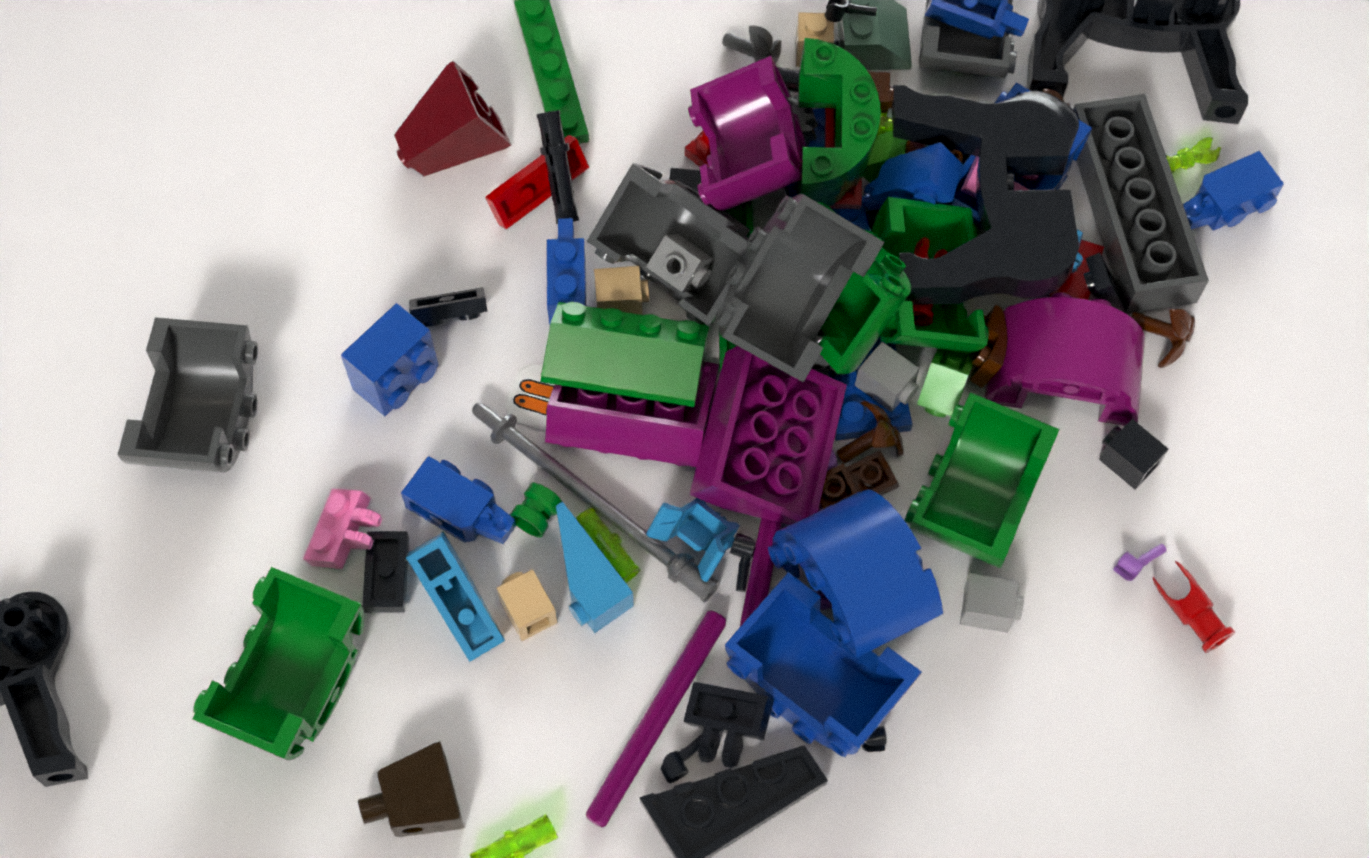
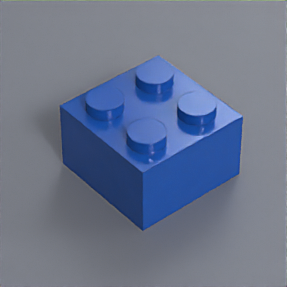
M398 303L393 305L340 354L352 389L384 417L393 409H399L408 400L410 393L420 383L428 382L439 366L430 330Z

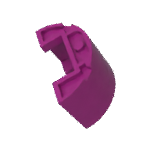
M771 56L690 89L692 105L688 107L689 116L694 126H701L709 138L711 152L707 156L708 165L700 166L702 183L697 185L701 200L706 206L711 204L719 211H726L802 180V149L807 147L798 115L793 113L792 105L788 100V97H790L788 89Z
M1054 293L1047 298L1032 299L1005 308L1003 313L1006 320L1008 337L1006 356L1003 366L986 384L985 399L1002 406L1022 409L1028 392L1101 404L1098 422L1125 426L1133 419L1138 423L1145 335L1140 325L1133 318L1111 307V303L1106 300L1072 298L1066 293Z

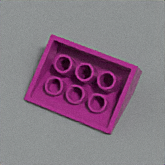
M739 346L726 351L689 495L722 509L788 525L818 512L847 385L813 369L810 370L804 382H801Z
M705 362L694 407L554 385L547 404L545 442L558 444L563 447L594 450L605 454L613 453L631 456L641 460H655L673 463L678 466L696 467L713 403L719 364Z

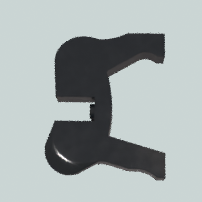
M1038 0L1037 12L1040 28L1034 36L1029 54L1027 89L1042 92V89H1050L1058 92L1063 98L1068 85V73L1065 71L1064 66L1087 39L1135 51L1157 53L1181 52L1202 120L1239 124L1248 105V94L1238 81L1236 58L1227 31L1237 17L1240 9V0H1137L1135 7L1134 0Z
M893 85L891 106L892 133L894 138L929 146L941 142L948 150H959L961 153L979 157L976 197L983 234L938 258L926 259L918 257L913 253H900L899 259L906 265L904 272L911 285L910 294L905 301H912L913 305L960 304L967 300L990 294H1007L1015 297L1034 298L1050 294L1063 286L1072 272L1079 246L1071 190L1014 191V176L1063 175L1079 129L1078 117L1074 110L1059 98L1040 91H1028L999 103L987 104L950 95H927L914 91L906 85Z
M24 592L0 601V706L6 705L31 774L45 787L88 779L87 766L81 762L72 747L69 722L55 688V676L70 639L69 618L63 606L52 596L41 592Z

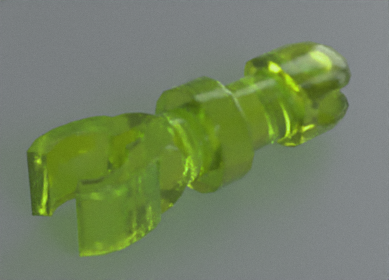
M1206 137L1199 140L1191 149L1185 147L1179 149L1176 155L1171 157L1166 155L1172 174L1179 168L1184 170L1194 167L1195 163L1208 164L1217 161L1221 147L1210 150L1213 137Z

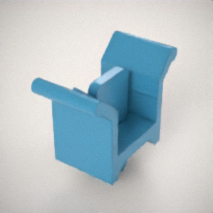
M696 498L681 508L665 502L662 503L646 535L650 538L666 542L677 535L694 550H704L705 554L698 565L701 579L704 582H708L726 550L732 547L735 539L734 535L740 525L736 522L727 521L725 516H720V512H715L706 505L705 501Z

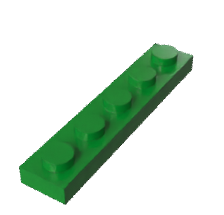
M515 0V12L544 112L560 110L564 138L570 135L576 138L579 144L589 142L588 129L550 0Z

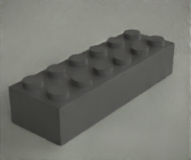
M1145 94L1074 104L1073 110L1078 119L1092 127L1087 142L1077 160V164L1125 313L1130 314L1197 303L1209 280Z

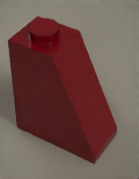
M454 61L446 65L394 134L399 146L396 152L401 163L407 169L413 168L422 176L475 160L511 146L503 124L493 107H488L483 97L477 92L479 87L475 81Z

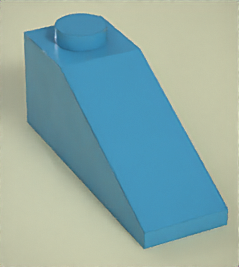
M562 501L556 505L572 603L568 607L573 617L581 626L587 623L591 630L596 633L634 606L633 592Z
M444 532L408 552L406 559L469 662L505 641L464 564Z

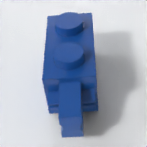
M930 0L924 15L990 40L993 36L1002 38L1004 32L1021 37L1029 21L1028 18L1012 12L1014 6L1008 4V0Z
M941 142L889 158L882 165L878 178L865 186L862 204L871 211L879 210L888 197L930 202L934 205L935 203L944 204L951 202L955 195L963 164Z
M1260 151L1204 175L1195 197L1183 204L1191 230L1205 225H1209L1212 231L1225 225L1233 227L1243 221L1247 215L1256 211L1258 213L1266 212L1277 203V196L1284 183Z
M573 218L558 219V239H546L549 327L558 302H578L587 306L584 238H574Z
M428 456L401 492L406 509L464 543L475 541L479 535L504 544L516 527L515 519L496 504L494 492L489 485L479 479H474L473 481L461 475L460 470L447 460L438 462Z

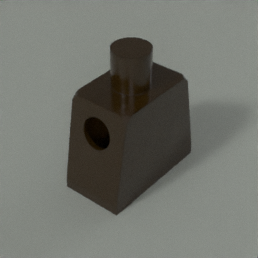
M440 741L380 769L377 772L381 793L358 799L363 823L368 824L388 818L390 828L395 837L464 828L446 755Z

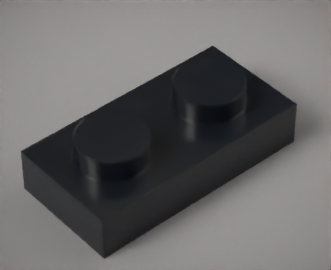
M1101 253L1085 258L1089 272L1083 275L1090 294L1094 295L1095 299H1103L1110 302L1111 307L1125 313L1116 282Z
M483 287L409 300L410 314L426 327L443 323V319L458 317L459 320H472L480 317V313L488 312Z
M368 531L367 535L372 537L374 542L371 549H366L363 610L365 613L405 612L408 569L406 557L409 551L408 532Z

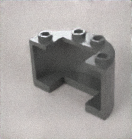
M926 0L925 12L930 0ZM1008 0L1007 3L1012 5L1013 0ZM924 16L918 62L920 68L1003 79L1007 73H1014L1017 52H1014V41H1012V36H1009L1008 33L1004 32L1002 38L993 36L990 40Z
M632 163L587 242L597 248L595 251L597 256L609 263L631 261L639 266L641 276L654 283L660 281L669 287L668 294L680 301L678 305L688 311L686 313L688 319L698 324L711 326L724 303L731 285L726 282L727 276L733 265L738 261L741 263L749 250L746 248V244L749 239L747 234L750 229L728 211H719L711 204L706 206L701 200L699 192L678 180L675 182L673 180H660L663 175L661 172ZM679 234L714 259L708 268L711 270V274L700 289L696 288L694 291L681 292L646 268L665 235Z
M799 194L792 198L786 196L764 228L757 227L751 233L746 244V248L749 249L741 263L738 261L733 265L727 276L726 282L731 285L724 303L715 317V323L719 325L720 335L724 339L804 382L823 349L822 346L814 342L815 337L852 273L854 272L864 277L884 242L804 194Z
M155 317L146 348L155 373L142 421L127 419L117 455L126 464L225 473L232 468L240 451H247L249 446L250 433L247 426L249 417H255L258 404L257 395L252 394L253 365L258 357V343L251 341L248 325Z

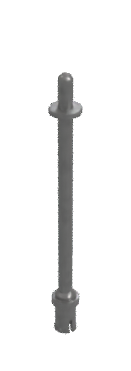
M476 403L472 407L474 416L493 430L490 438L494 444H500L504 440L510 443L664 564L669 573L668 578L672 582L676 583L679 581L701 598V601L704 603L713 596L720 585V581L715 580L711 576L708 582H704L701 579L698 566L693 562L694 557L689 553L684 555L682 553L676 554L658 539L648 537L646 535L647 531L518 431L515 428L517 423L515 415L508 414L502 418L483 403Z

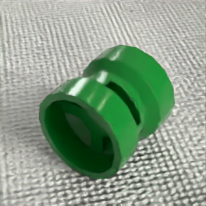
M532 482L524 492L525 499L523 503L516 505L510 516L515 519L516 526L531 536L541 538L549 528L548 519L551 516L557 515L556 505L561 503L562 500L549 488Z

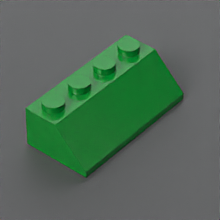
M558 302L550 323L540 382L694 407L705 366L710 326L698 324L691 320L677 321L660 318L653 314L627 313L615 308L589 307L578 302Z

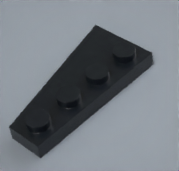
M803 745L753 761V764L734 770L730 768L715 773V776L693 783L689 781L674 786V789L639 797V802L674 858H710L827 785L828 780L806 746Z

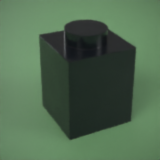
M1131 419L1123 429L1115 426L1102 441V444L1106 447L1099 460L1136 490L1161 464L1169 448Z

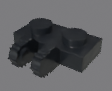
M693 682L683 722L690 726L704 728L698 751L701 762L709 763L714 761L720 744L719 732H724L727 734L721 761L724 767H737L743 750L742 736L764 741L774 699L766 695Z

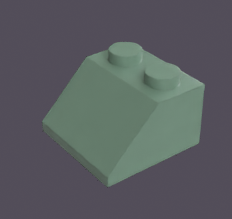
M848 0L849 3H854L855 5L877 7L876 16L845 13L842 20L837 22L840 47L858 59L866 70L911 69L912 61L906 8L895 0Z

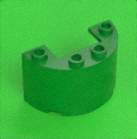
M804 38L799 68L798 108H834L835 134L834 148L803 147L802 180L797 182V195L804 194L816 202L831 206L840 201L854 186L856 187L866 171L880 124V100L871 75L852 54L830 42Z
M888 197L885 200L871 230L884 242L882 248L898 258L900 253L914 254L916 244L923 237L928 238L930 241L927 254L929 259H933L939 250L945 249L948 253L977 236V228L973 224L971 208L937 203L934 205L930 202ZM904 301L881 334L880 340L881 342L977 352L987 346L989 331L984 322L983 310L976 309L968 317L963 302L960 304H933V323L929 326L914 325L912 301Z
M817 202V203L821 204L822 206L828 208L829 210L833 211V210H832L829 206H827L826 204L821 203V202ZM865 230L866 232L872 234L873 236H875V237H877L878 239L881 240V238L878 237V236H877L876 234H874L873 232H871V231H869V230ZM883 248L880 249L864 277L854 272L852 273L821 327L826 336H823L819 342V345L823 347L820 355L837 374H849L857 370L910 294L911 285L904 272L906 268L905 263L898 257L889 254Z
M970 392L965 405L956 404L948 426L953 427L954 431L944 456L936 453L927 474L934 477L930 487L921 486L916 499H913L904 521L911 524V531L1001 569L1060 429Z
M271 567L267 576L261 577L254 588V601L252 605L261 614L257 625H252L247 631L243 641L244 650L238 662H233L229 666L224 677L225 687L212 680L208 689L201 691L193 707L195 714L192 719L280 758L293 760L303 753L305 747L300 745L305 739L314 742L320 734L345 689L358 654V650L354 649L355 646L352 642L354 634L360 636L363 633L364 611L362 604Z

